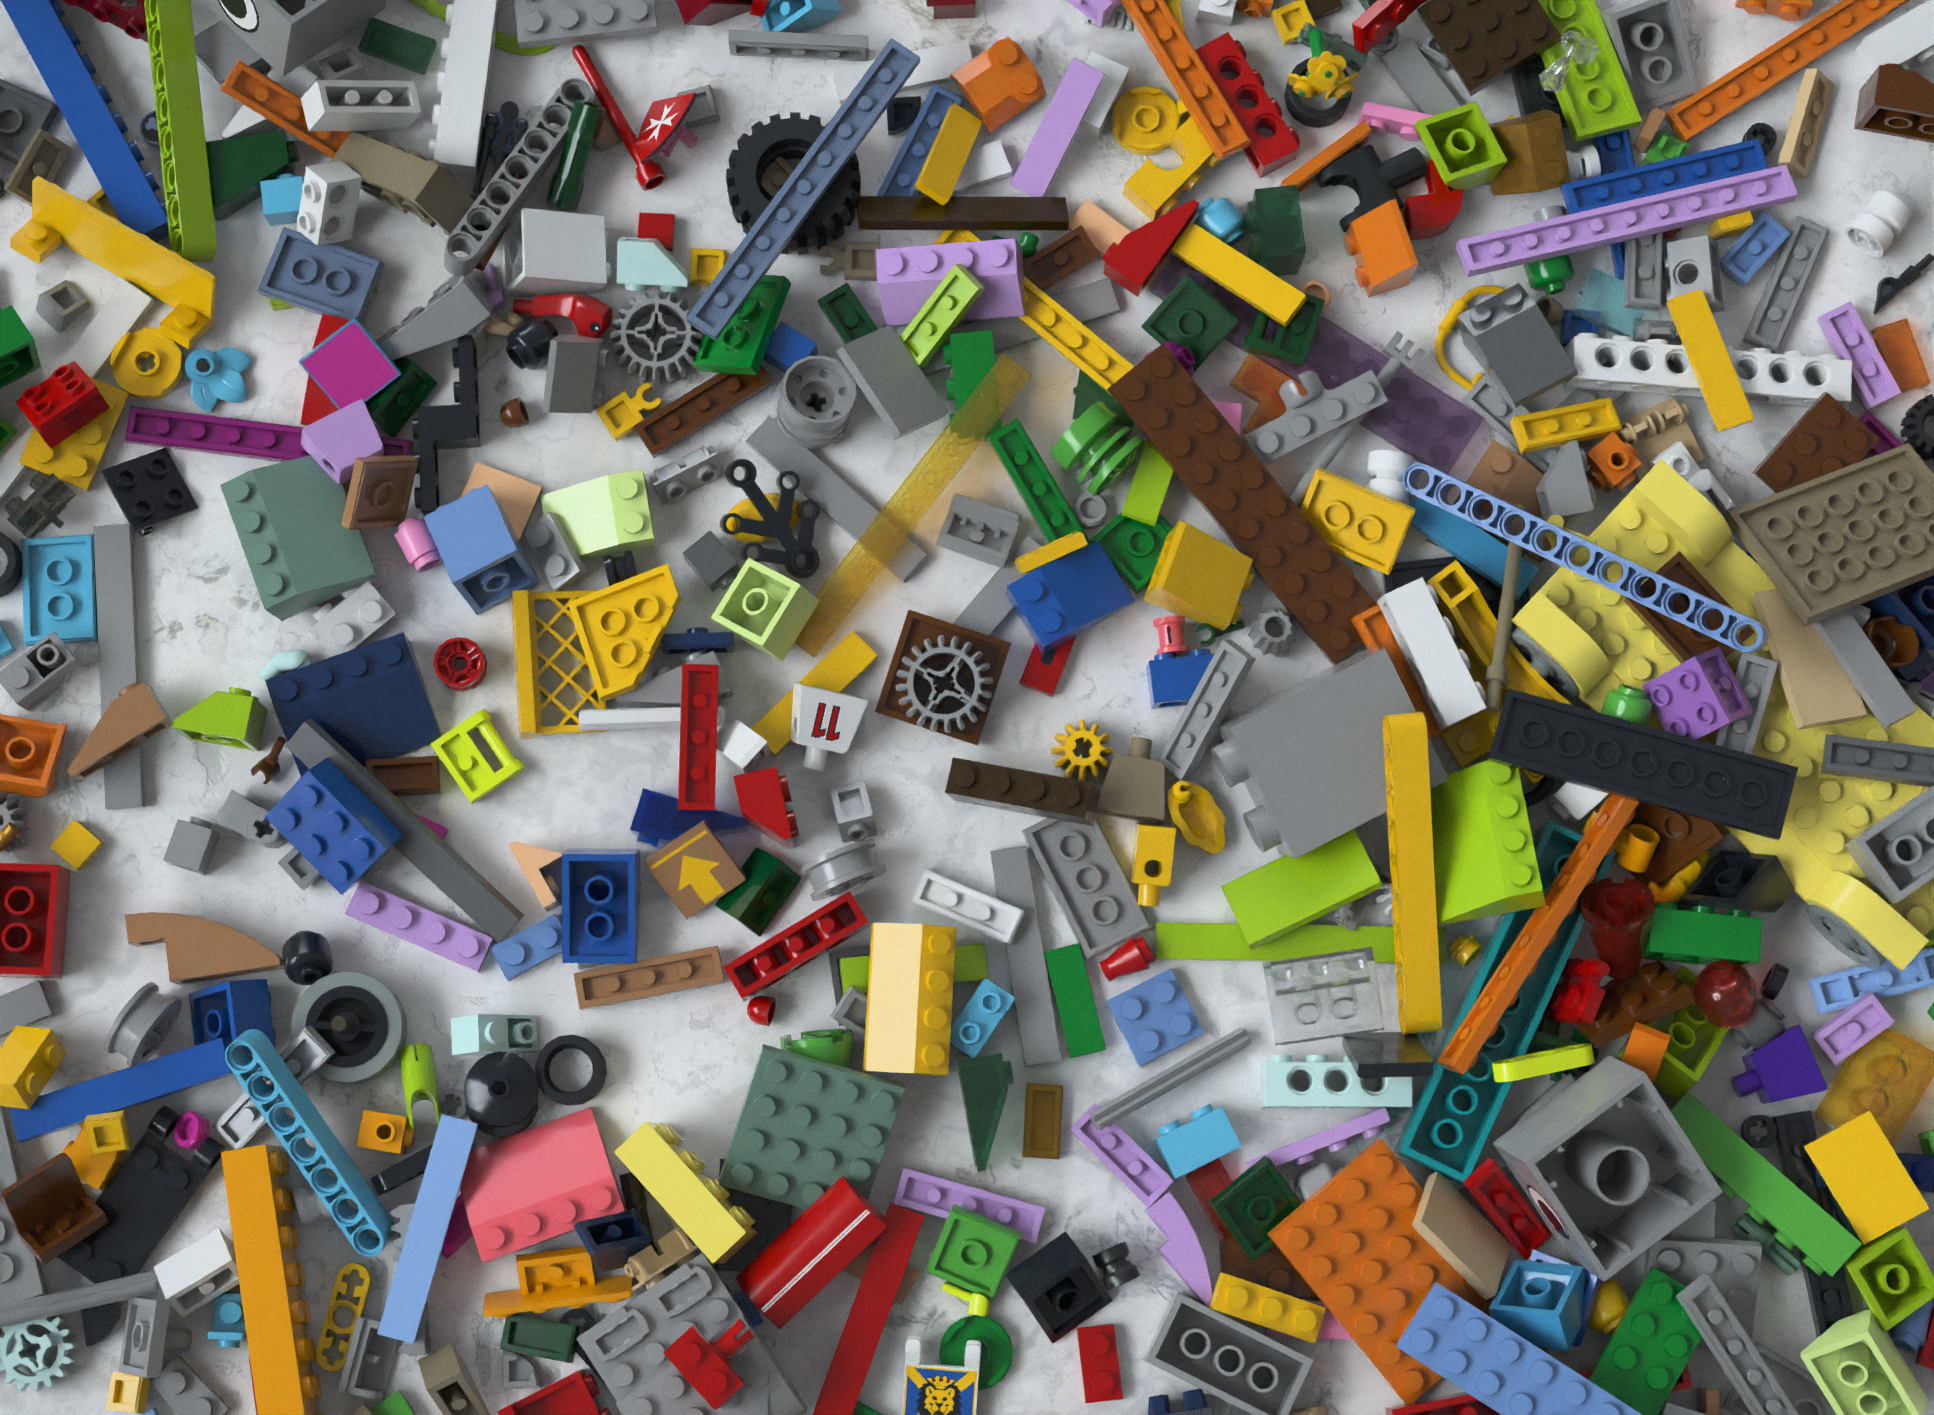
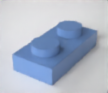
M1763 211L1720 259V269L1743 287L1791 233Z
M556 914L490 947L505 978L510 981L562 953V924Z

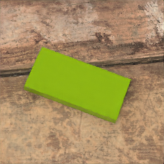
M1352 829L1295 859L1283 856L1222 885L1221 888L1250 949L1253 950L1382 888L1383 884L1355 829Z

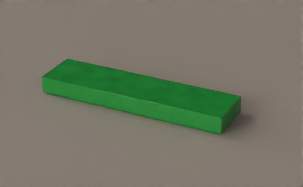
M1014 419L986 436L1048 543L1075 531L1083 533L1086 541L1089 542L1090 539L1019 419Z

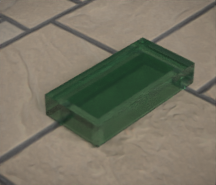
M372 17L369 20L358 49L361 53L425 75L437 42L435 39Z

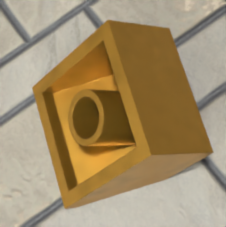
M1546 109L1489 124L1507 159V162L1494 180L1490 181L1492 195L1541 192L1571 182L1559 114Z

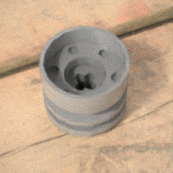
M807 356L796 361L786 371L780 390L776 415L777 423L788 439L797 445L809 449L825 448L836 443L845 434L857 395L855 380L849 370L835 359L826 356Z

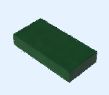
M513 1314L505 1319L499 1350L573 1363L577 1345L576 1338L579 1335L580 1326Z

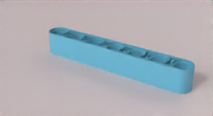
M257 1029L244 1031L226 1048L225 1060L227 1065L353 1248L359 1254L367 1257L379 1254L395 1233V1231H391V1226L395 1225L392 1218L267 1036ZM242 1045L247 1046L252 1051L253 1057L243 1051ZM263 1076L270 1078L274 1087L267 1085ZM284 1107L290 1108L294 1112L295 1118L289 1116L285 1112ZM305 1138L313 1140L316 1148L309 1146ZM326 1168L333 1170L337 1178L331 1177L327 1173ZM347 1199L353 1200L357 1204L358 1209L351 1207ZM368 1229L375 1231L379 1239L372 1237Z

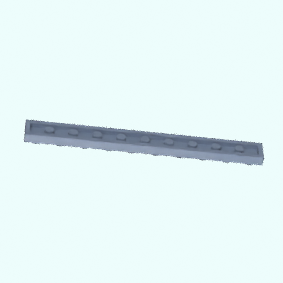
M892 38L888 41L687 315V323L714 341L718 340L919 65L920 56Z

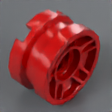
M461 637L449 639L441 644L435 653L433 663L436 674L447 687L454 691L463 692L471 688L474 689L482 683L486 676L488 665L486 657L478 645L468 638ZM456 659L459 661L467 660V666L463 670H456L454 661Z

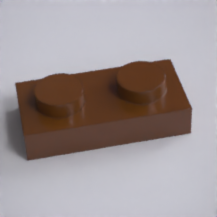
M1082 225L1024 260L1023 267L1033 283L1039 289L1045 291L1100 257V254Z

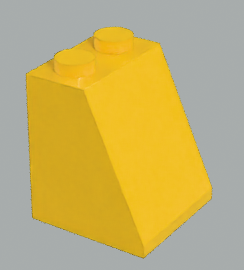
M1180 520L1166 536L1143 601L1224 631L1230 623L1236 624L1243 605L1238 603L1242 590L1247 592L1252 582L1254 572L1249 569L1253 559Z

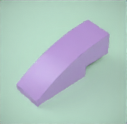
M1166 1192L1144 1211L1168 1239L1157 1250L1201 1304L1208 1307L1212 1299V1288L1204 1253L1183 1209L1172 1194Z

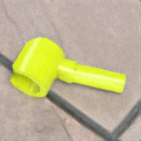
M946 1281L943 1283L941 1290L961 1300L970 1301L968 1314L988 1316L990 1309L989 1298L964 1291Z

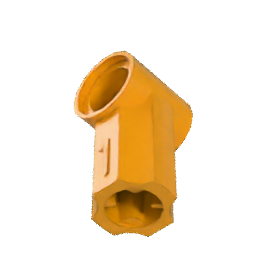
M1599 807L1593 811L1590 818L1586 821L1582 831L1583 835L1600 810ZM1627 824L1624 826L1616 838V845L1613 849L1616 851L1617 862L1625 869L1633 872L1646 871L1660 840L1658 833L1652 828L1641 824Z

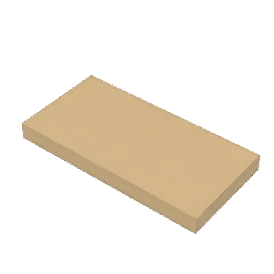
M1777 589L1756 592L1751 598L1759 621L1768 630L1769 639L1767 644L1773 661L1778 662L1776 670L1797 730L1863 719L1867 712L1859 692L1841 668L1814 625L1805 626Z

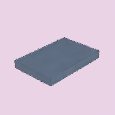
M283 227L258 292L260 295L319 315L324 313L349 320L356 317L361 323L385 264L382 260L332 243L317 246L302 233Z

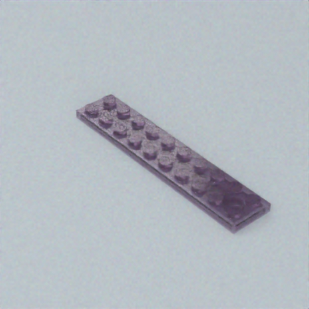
M1171 254L1150 285L1149 292L1164 300L1187 273L1191 274L1241 320L1226 336L1225 340L1243 350L1244 339L1250 335L1258 309ZM1322 315L1319 317L1302 368L1264 355L1246 352L1288 380L1293 379L1294 383L1301 388L1303 386L1298 375L1306 371H1313L1317 373L1323 387L1327 390L1335 389L1371 369L1377 377L1390 360L1386 355ZM1270 318L1263 340L1271 343L1274 342L1279 322ZM1401 367L1384 390L1388 402L1369 411L1360 425L1402 452L1413 456L1418 462L1449 474L1484 420V417L1413 372H1408Z

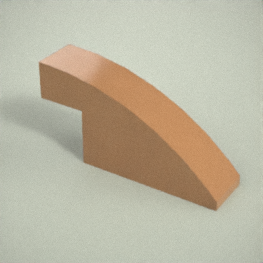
M148 912L125 914L128 944L136 947L160 943L166 944L169 979L172 983L179 985L284 969L283 958L259 941L226 925L200 917L177 913Z

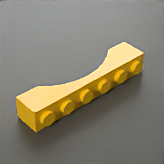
M1455 560L1428 580L1426 585L1431 584L1437 594L1439 603L1436 606L1441 616H1446L1449 619L1455 634L1482 668L1487 671V666L1491 665L1497 620L1477 585L1458 561ZM1509 640L1506 667L1509 669L1507 684L1503 685L1502 693L1506 695L1507 689L1510 688L1572 705L1530 666V663L1519 652L1513 642Z

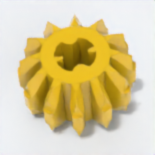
M1079 720L1078 731H1075L1072 724H1065L1064 728L1068 736L1056 733L1054 739L1061 745L1051 748V754L1063 756L1055 761V767L1061 768L1067 764L1069 767L1064 775L1066 778H1070L1074 770L1079 771L1078 780L1085 781L1086 770L1089 771L1094 779L1098 778L1099 770L1096 765L1107 769L1110 763L1102 756H1109L1113 753L1112 747L1101 746L1109 740L1108 733L1097 737L1096 733L1098 732L1099 724L1094 723L1091 730L1087 731L1085 730V720ZM1082 743V747L1085 744L1089 746L1088 758L1083 759L1082 754L1079 757L1075 756L1076 744Z

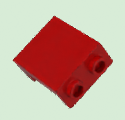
M583 1369L497 1411L498 1415H612L608 1407L601 1409L596 1395L600 1394L597 1382L591 1373L585 1375Z

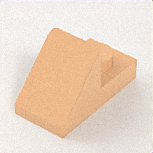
M516 841L509 844L511 851L543 908L548 912L559 906L560 903L556 896L561 891L553 876L550 874L545 877L543 873L562 863V853Z

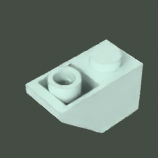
M621 237L617 242V283L625 284V289L647 290V285H660L661 291L681 292L682 287H688L690 284V274L657 239Z
M476 1014L451 1018L452 1055L538 1052L537 1015Z

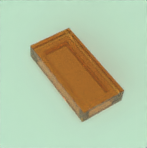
M1907 318L1876 327L1871 331L1875 345L1901 390V394L1927 387L1931 383Z

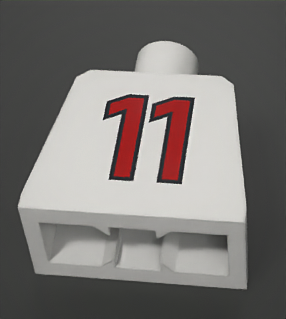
M794 683L790 737L791 741L807 746L803 767L824 771L828 751L841 754L847 753L867 706V699Z

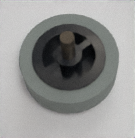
M337 972L313 983L298 1000L291 1020L292 1041L304 1028L311 1025L332 1047L335 1053L315 1074L340 1084L365 1083L384 1074L399 1058V1051L404 1047L407 1036L406 1014L399 998L381 981L359 972Z

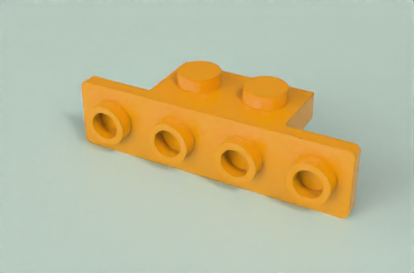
M585 1246L521 1254L516 1256L520 1289L486 1293L483 1312L485 1317L506 1318L519 1312L532 1311L534 1313H544L552 1308L564 1306L581 1308L589 1303L602 1301L618 1303L633 1296L631 1288L634 1285V1281L628 1274L596 1278L593 1259L590 1257Z

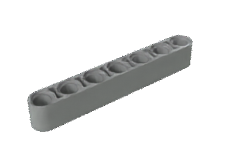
M570 78L561 84L446 241L444 252V266L450 274L466 276L475 269L563 149L569 131L568 123L574 103L568 99L575 98L588 102L591 99V89L584 80ZM550 123H556V124H559V125L562 126V127H561V128H554V127L550 126L549 124H550ZM538 148L543 153H534L530 149ZM512 174H520L523 175L525 178L516 179L512 176ZM500 199L507 204L498 205L495 204L492 200ZM482 225L486 227L487 230L478 231L474 229L472 226ZM463 251L468 256L458 257L453 252Z

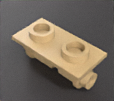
M676 1227L672 1229L671 1232L654 1242L662 1253L660 1256L657 1255L652 1245H649L628 1258V1263L624 1265L625 1271L631 1278L636 1276L639 1281L631 1289L635 1291L644 1284L647 1289L651 1288L667 1277L664 1273L665 1270L673 1265L676 1269H679L694 1259L695 1255L693 1252L698 1249V1246H692L690 1237L682 1228Z

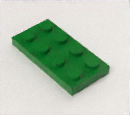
M1654 1267L1649 1268L1587 1378L1642 1415L1659 1414L1702 1337L1676 1297L1686 1287Z

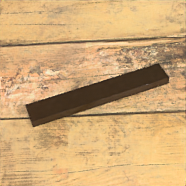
M858 196L856 206L859 230L1066 231L1069 227L1065 197L951 196L949 201L942 206L929 196Z

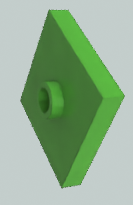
M953 1204L926 1272L994 1300L1022 1232Z

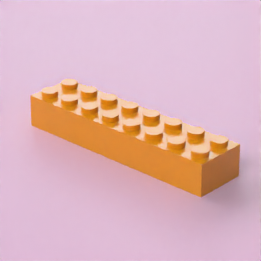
M269 1144L221 1152L258 1415H324L323 1412L319 1413L317 1398L321 1397L322 1394L319 1376L313 1375L311 1360L316 1359L315 1343L312 1337L308 1338L306 1323L311 1321L310 1307L307 1300L302 1301L300 1287L305 1285V1272L302 1263H297L295 1248L300 1247L299 1232L297 1226L291 1225L290 1211L295 1209L292 1190L286 1189L284 1176L289 1174L286 1152L281 1153L279 1146Z

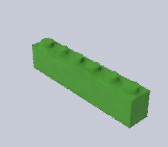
M1687 1091L1670 1109L1708 1170L1720 1179L1717 1184L1721 1190L1732 1200L1737 1195L1748 1204L1744 1211L1760 1225L1767 1221L1778 1231L1773 1236L1791 1251L1796 1246L1806 1255L1802 1262L1818 1276L1825 1272L1832 1277L1862 1244L1691 1093Z

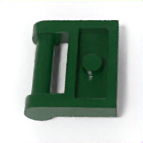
M1304 293L1307 300L1287 327L1279 324L1273 343L1263 340L1271 317L1258 310L1250 335L1245 337L1242 349L1251 354L1264 355L1302 368L1325 300Z

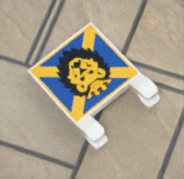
M909 1335L905 1347L901 1415H976L981 1341L968 1340L965 1348L964 1366L920 1363L922 1337L919 1335Z

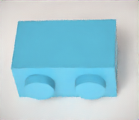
M1211 1104L1192 1112L1191 1115L1194 1120L1181 1126L1179 1121L1176 1120L1158 1129L1161 1136L1154 1139V1142L1173 1180L1242 1147L1222 1106L1213 1110Z

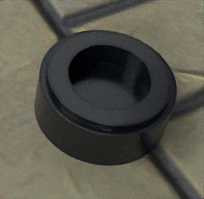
M1774 963L1762 982L1759 991L1760 995L1773 1001L1786 981L1789 968L1779 963Z

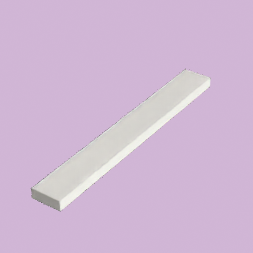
M123 280L56 369L61 365H68L75 361L86 375L97 379L110 362L115 344L122 336L134 331L155 301L126 280ZM23 412L12 425L18 431L17 434L0 452V505L28 470V467L19 464V460L34 426Z

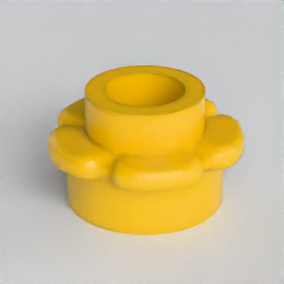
M1463 934L1457 938L1449 949L1453 953L1450 960L1454 963H1459L1463 968L1468 966L1483 948L1476 941L1477 936L1473 934L1468 938Z

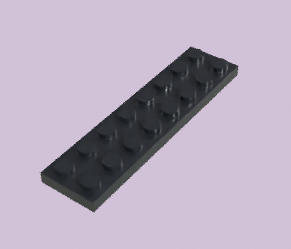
M1510 688L1506 691L1488 760L1775 840H1779L1781 837L1798 767Z

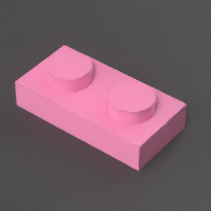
M1364 101L1358 124L1365 121L1372 129L1371 133L1384 134L1387 132L1397 134L1400 138L1407 141H1418L1421 137L1414 124L1416 121L1433 115Z

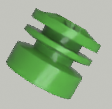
M1098 401L1089 407L1066 430L1050 453V456L1066 471H1070L1082 463L1084 467L1077 481L1080 484H1085L1095 476L1087 490L1093 496L1099 495L1106 488L1117 483L1135 463L1137 455L1145 445V441L1140 436H1135L1124 444L1132 433V429L1129 426H1125L1115 434L1111 432L1118 416L1102 401Z

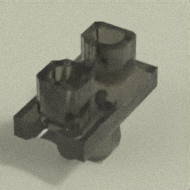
M39 471L30 480L29 486L35 491L25 501L20 496L13 497L5 505V510L9 514L7 520L28 539L34 538L40 531L43 532L52 522L60 529L65 523L58 516L67 507L66 504L76 495L53 473L49 476Z

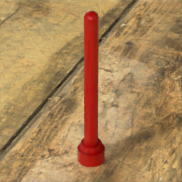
M582 45L574 46L572 54L601 105L606 109L608 117L637 165L635 170L638 183L644 191L658 187L666 180V173L660 163H655L648 156L640 162L637 155V137L586 49Z

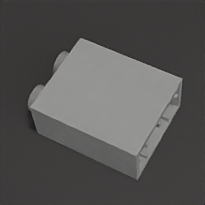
M1368 648L1220 724L1218 731L1224 742L1211 749L1212 757L1221 776L1229 787L1232 788L1244 782L1256 807L1244 813L1243 819L1253 841L1262 853L1276 847L1280 855L1295 859L1387 812L1383 717L1384 715L1412 713L1416 712L1386 648ZM1428 737L1430 789L1449 780Z

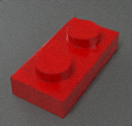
M1114 1324L1076 1328L1085 1403L1123 1399Z

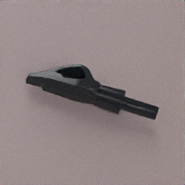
M1930 253L1927 254L1915 266L1910 265L1899 278H1883L1877 287L1873 314L1876 315L1882 307L1887 305L1901 291L1921 277L1920 272L1934 261V256ZM1887 284L1891 286V290L1888 293V295L1885 294L1884 296H1882L1881 294L1884 285Z

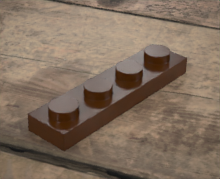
M762 364L757 375L718 373L634 426V429L654 459L773 384L772 379Z

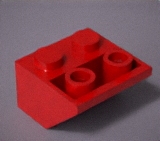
M777 767L733 776L744 821L787 849L795 847L793 838L799 837V831L794 810H786L785 803L792 801L786 775L779 776Z

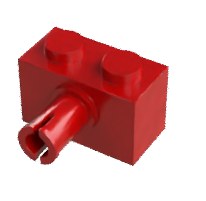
M740 1319L736 1320V1323L715 1342L712 1340L709 1342L699 1329L693 1325L663 1352L714 1410H717L745 1383V1380L730 1365L732 1364L730 1359L756 1336L748 1329L738 1339L735 1338L746 1327Z

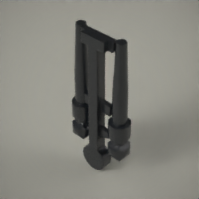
M512 101L505 102L500 108L504 118L502 126H497L499 118L496 113L487 112L485 115L486 127L482 129V145L473 193L480 195L484 190L481 184L489 152H496L492 179L503 164L505 154L510 155L528 130V121L524 118H517L519 116V108ZM515 119L516 130L511 128V123ZM496 131L501 133L498 145L491 144L495 140ZM509 134H513L511 139L512 148L506 147Z

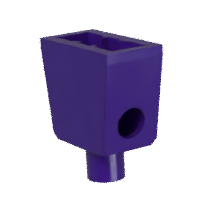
M1800 1024L1786 1028L1782 1034L1758 1049L1754 1048L1743 1055L1742 1061L1747 1071L1731 1078L1732 1087L1739 1098L1756 1092L1762 1104L1828 1090Z

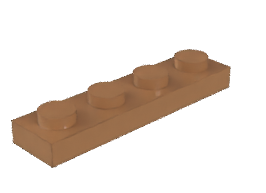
M718 946L640 960L636 963H624L573 973L580 1010L725 983Z

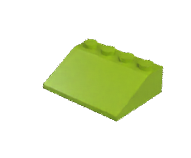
M1492 761L1480 762L1447 775L1449 780L1430 789L1437 926L1546 906L1519 769Z

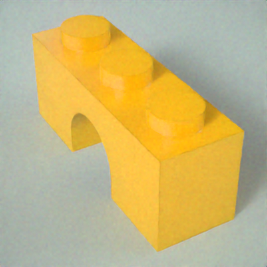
M1192 116L1175 131L1171 139L1170 147L1179 154L1183 162L1180 167L1174 170H1164L1148 159L1125 182L1123 195L1152 221L1161 214L1165 215L1172 211L1179 202L1176 198L1184 190L1188 193L1191 192L1201 181L1202 176L1200 174L1208 166L1213 169L1219 163L1218 158Z

